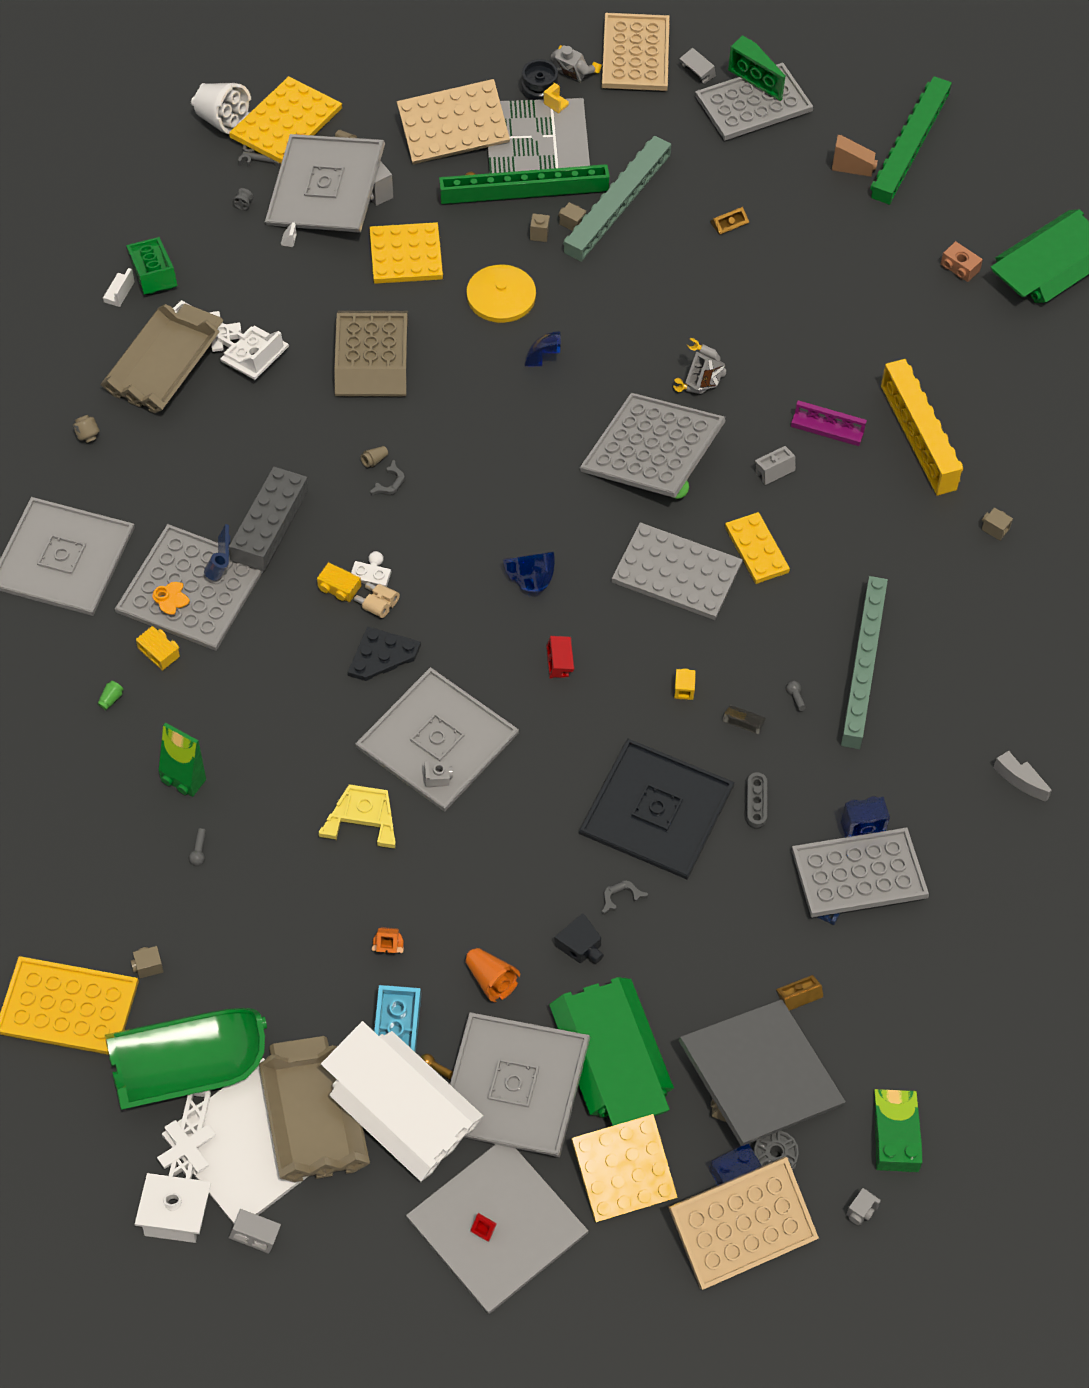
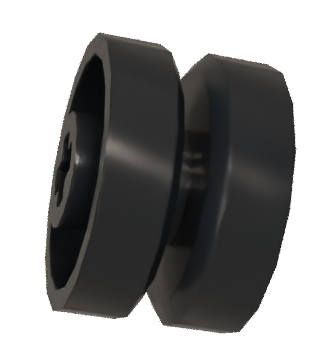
M536 59L528 62L523 67L522 92L529 100H544V91L554 83L558 85V70L552 62Z

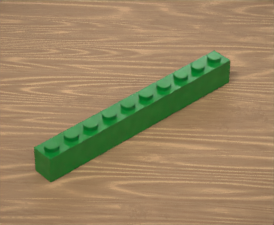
M933 76L931 82H927L925 93H921L919 104H915L913 115H909L907 126H903L901 137H897L895 148H891L889 159H885L883 170H879L876 178L877 181H873L871 185L872 199L891 204L950 94L952 82Z
M606 164L439 177L441 204L602 192L609 190L610 177L608 165Z

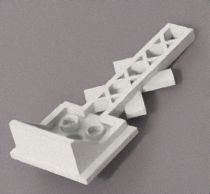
M181 300L173 308L175 310V313H177L180 307L185 303L184 301ZM217 311V312H210L211 314H214V315L220 317V312H219V311ZM240 322L233 324L221 323L218 327L220 332L212 342L213 352L224 350L223 345L229 347L220 358L221 362L254 380L289 347V344L282 340L281 332L279 331L269 334L256 326H251L242 334ZM239 339L236 344L231 342V340Z
M210 1090L188 1095L181 1126L175 1120L164 1127L176 1146L157 1157V1160L164 1169L171 1165L169 1176L147 1173L135 1221V1226L143 1228L144 1236L196 1243L197 1234H200L211 1182L191 1178L193 1169L200 1173L209 1167V1164L198 1151V1148L216 1136L209 1124L204 1127L211 1097ZM193 1096L204 1097V1101L196 1106L192 1101ZM197 1114L199 1120L191 1125L188 1118ZM185 1156L187 1161L182 1164L180 1159ZM180 1172H183L186 1178H179L174 1176H176ZM170 1199L178 1200L175 1204L167 1203Z

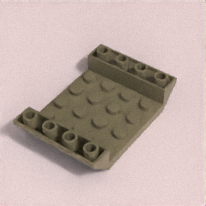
M408 311L337 312L334 367L335 396H406Z

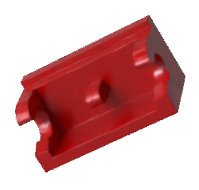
M550 636L546 645L549 678L569 677L567 672H573L574 670L571 637Z

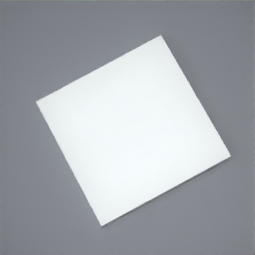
M259 1065L246 1079L226 1086L210 1097L204 1127L209 1124L216 1136L198 1148V1151L209 1164V1167L200 1173L193 1169V1175L197 1180L211 1182L209 1195L234 1224L240 1209L259 1215L302 1181L291 1182L280 1179ZM197 1114L188 1118L191 1125L199 1120ZM182 1119L178 1121V1124H179L180 1126H181ZM167 1131L163 1132L162 1137L171 1148L176 1146ZM185 1156L181 1158L183 1163L187 1161Z

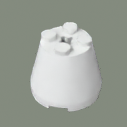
M202 83L192 98L191 104L194 106L198 116L221 132L229 134L250 113L248 108L251 96L248 89L241 84Z

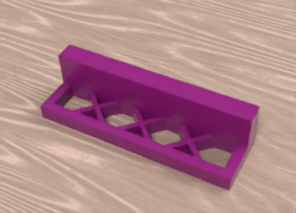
M798 400L791 427L860 446L867 420ZM800 408L807 409L809 412L802 411ZM853 423L859 424L861 427L854 426Z

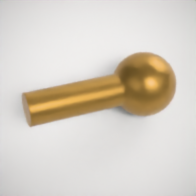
M431 1054L420 1056L437 1073L448 1079L452 1078L453 1071L435 1062Z

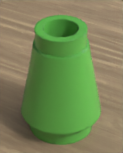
M110 681V683L106 684L97 704L104 710H107L123 695V687L114 681Z

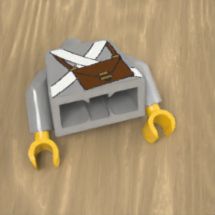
M560 45L551 54V59L554 61L558 72L578 82H581L587 74L600 73L602 67L601 64L596 62L588 66L583 54L573 50L570 46Z
M690 338L695 344L694 346L687 345V347L693 351L699 350V352L695 354L685 382L686 384L680 378L674 379L675 383L680 385H673L677 392L686 389L687 392L702 394L708 389L718 386L720 378L726 375L725 363L720 361L721 357L715 349L704 344L699 345L697 340Z

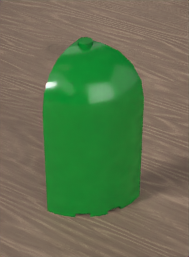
M252 1008L224 1009L105 1034L111 1065L116 1067V1072H112L121 1110L226 1087L246 1079L258 1067L264 1054V1029H267L265 1016L261 1017L259 1011Z

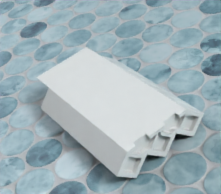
M362 1021L321 1063L337 1079L332 1085L334 1089L329 1096L421 1182L434 1172L441 1160L454 1151L462 1138L473 1131L483 1117L473 1105L393 1031L386 1035L381 1034L378 1036Z

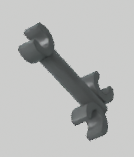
M243 145V154L238 159L239 165L247 161V166L250 167L252 164L251 160L274 163V166L277 168L281 167L279 162L265 155L257 154L255 150L247 149V146Z

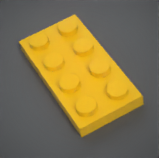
M759 512L725 523V529L755 584L789 573L790 568Z

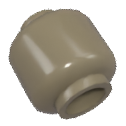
M85 415L75 419L76 423L73 424V429L77 438L81 441L85 440L86 443L95 440V435L100 430L94 417Z

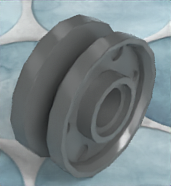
M778 1131L758 1139L753 1153L754 1164L756 1168H760L778 1159L787 1157L793 1171L799 1155L798 1145L792 1136L783 1131ZM777 1151L781 1156L773 1157L771 1152Z

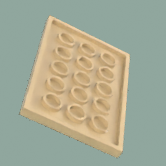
M605 13L602 88L667 91L669 15Z
M494 79L397 101L412 164L510 142Z
M787 1157L778 1159L669 1207L701 1290L819 1239Z

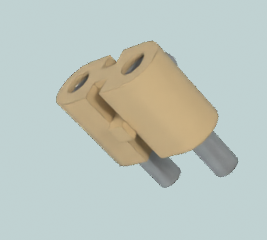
M367 582L365 588L373 591V594H369L366 598L356 595L354 601L362 604L364 610L384 618L389 613V608H393L398 602L400 594L382 584L375 586Z

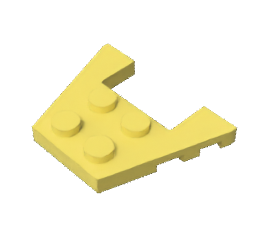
M349 785L337 802V806L332 814L328 816L327 822L319 830V837L337 840L341 822L380 827L377 846L395 848L388 790Z

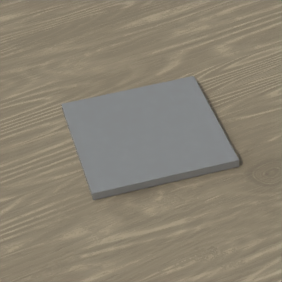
M290 134L265 224L289 227L294 222L296 228L361 232L384 150V140Z
M31 497L0 558V591L94 616L135 526L133 523Z
M430 667L357 741L355 746L445 812L519 734V729ZM428 760L429 762L448 761V767L452 766L453 778H450L449 786L426 787L424 762Z
M470 1012L450 1085L473 1105L483 1117L474 1130L463 1138L560 1157L590 1036Z
M497 1144L406 1215L409 1222L488 1315L588 1234L586 1227L516 1148ZM478 1213L497 1223L489 1242L470 1232Z

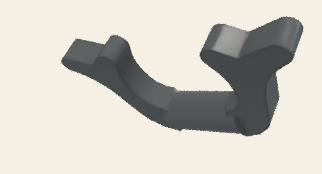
M395 460L391 462L390 467H387V473L397 475V479L389 487H383L376 483L375 488L370 490L372 496L379 493L395 494L404 482V473L396 467Z
M627 880L610 887L608 886L604 892L605 906L602 914L605 915L609 910H616V905L610 899L614 893L624 889L630 890L633 894L634 902H637L639 898H647L648 893L638 890Z

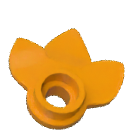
M171 582L167 586H159L152 595L153 600L159 604L160 609L169 615H174L176 608H182L190 602L189 598L181 592L183 583Z

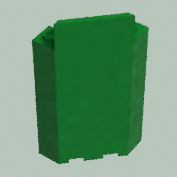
M1080 209L1068 210L995 257L997 263L991 266L992 271L1021 297L1031 293L1035 303L1049 301L1089 274V221L1083 216L1084 213Z
M617 977L611 979L610 984L601 987L598 983L583 988V992L572 995L571 992L565 993L549 1004L558 1029L590 1036L579 1080V1086L590 1115L600 1117L609 1115L614 1126L651 1114L656 1116L670 1110L665 1097L668 1095V1092L674 1089V1086L632 979Z

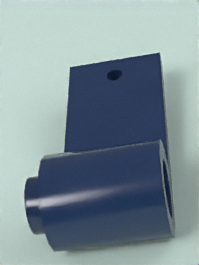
M225 524L218 536V553H214L204 568L205 576L213 581H217L222 577L229 564L230 535L229 525Z

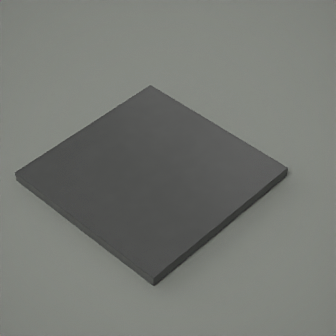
M782 999L681 1036L678 1040L741 1146L841 1107L846 1103Z

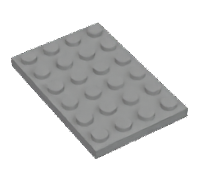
M784 63L776 65L786 75L783 99L781 101L740 77L695 92V97L724 141L813 111V105Z
M639 523L612 577V583L716 620L742 565L743 559Z
M908 828L792 846V854L811 917L926 899L929 896Z

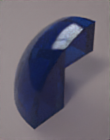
M560 331L550 332L538 338L527 353L525 366H542L543 353H560Z
M554 552L503 559V564L510 579L515 580L521 586V589L538 593L543 591L552 579L555 557Z

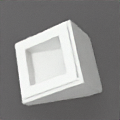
M294 222L283 233L282 246H294L297 235Z

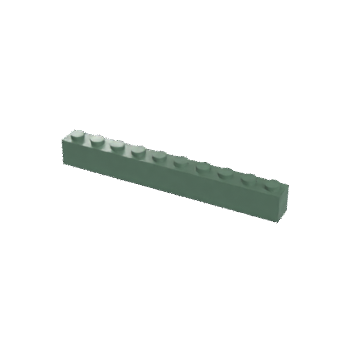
M653 136L650 141L646 142L642 151H639L636 158L629 162L626 170L619 174L615 183H611L609 190L602 194L598 203L592 206L591 211L584 215L582 222L574 227L570 236L565 238L563 242L565 254L582 262L670 157L671 143L657 136Z
M869 576L841 742V746L860 749L863 739L888 579Z

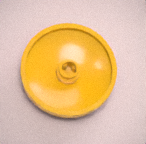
M510 265L485 267L472 276L467 286V301L470 308L479 317L491 322L506 323L518 320L529 313L536 300V287L532 278L523 270Z

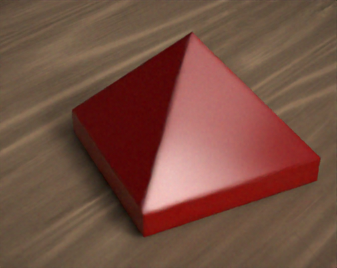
M478 1213L470 1232L489 1242L497 1223Z

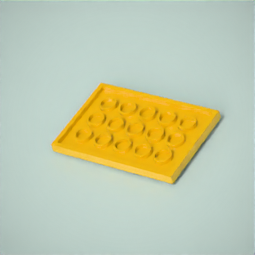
M288 76L229 132V136L281 164L289 135L314 136L342 109V103Z
M19 956L0 1012V1035L109 1055L105 1034L125 1030L139 980L135 977Z

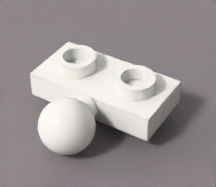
M374 551L369 555L370 564L355 561L351 573L361 577V583L366 584L369 582L375 586L382 584L387 587L391 569L379 567L383 562V555L380 552Z

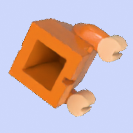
M378 928L373 938L372 951L386 952L388 950V953H403L404 941L399 933V929Z

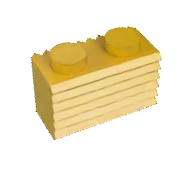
M328 562L317 577V583L322 592H329L341 601L350 602L361 587V577Z
M151 626L136 638L137 648L162 671L180 657L177 643L173 640L169 641L161 629L157 630Z

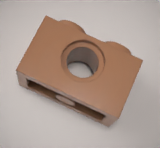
M955 241L943 252L941 265L969 282L980 271L983 259Z

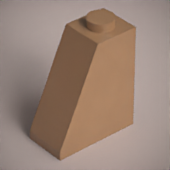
M838 135L832 170L871 177L872 170H876L877 167L876 153L842 135Z

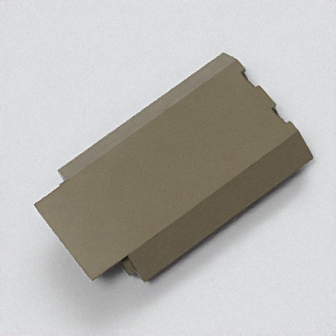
M185 303L177 313L167 304L160 306L100 385L114 397L119 399L121 396L129 399V403L138 407L141 405L147 406L149 411L153 413L163 410L219 334L218 327L223 322V319Z
M325 1036L270 1045L271 1055L259 1063L280 1179L300 1182L306 1176L316 1175V1179L333 1176V1172L345 1170L346 1174L354 1173L370 1164L363 1127L329 1096L334 1089L332 1085L337 1079L321 1063L337 1046H329L328 1039Z

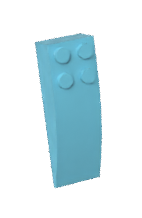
M379 985L374 1030L378 1036L381 1034L386 1035L393 1031L415 1053L421 989Z

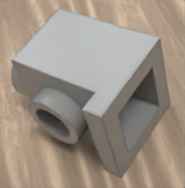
M428 760L424 762L425 786H449V780L453 778L452 766L448 767V761L429 762Z
M862 1188L850 1205L846 1215L849 1216V1219L854 1224L861 1225L864 1219L868 1221L878 1209L881 1200Z

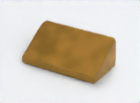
M743 207L718 216L710 222L720 235L749 223Z
M813 975L776 989L780 999L783 1000L789 1011L823 997L822 985Z

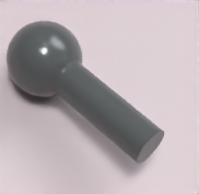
M790 681L786 686V691L788 694L793 695L798 709L803 711L806 709V706L800 694L801 685L797 681Z
M198 828L195 848L189 855V862L194 866L201 865L205 860L202 849L206 830Z

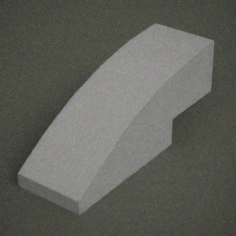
M1010 751L996 758L993 768L1010 784L1043 801L1049 799L1052 790L1028 762L1021 765Z

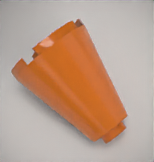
M480 948L472 949L467 953L466 964L490 1001L497 1002L495 999H505L517 987V976L520 978V972L517 968Z

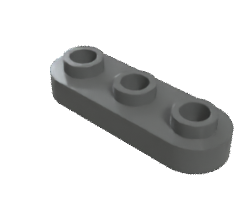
M755 772L748 777L747 822L752 827L759 828L764 826L767 820V778L764 774Z

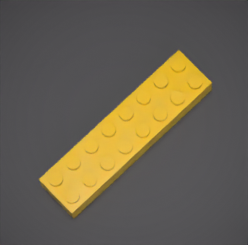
M906 359L885 364L881 387L936 495L956 491L960 482L961 472L963 471L962 463L958 461L954 448L950 446L947 434L942 431L941 423L936 419L933 407L929 406L927 396L920 388L919 380L915 379L911 365H908Z

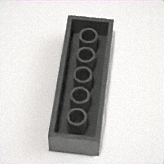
M278 467L272 468L229 545L231 561L265 571L308 492V477Z

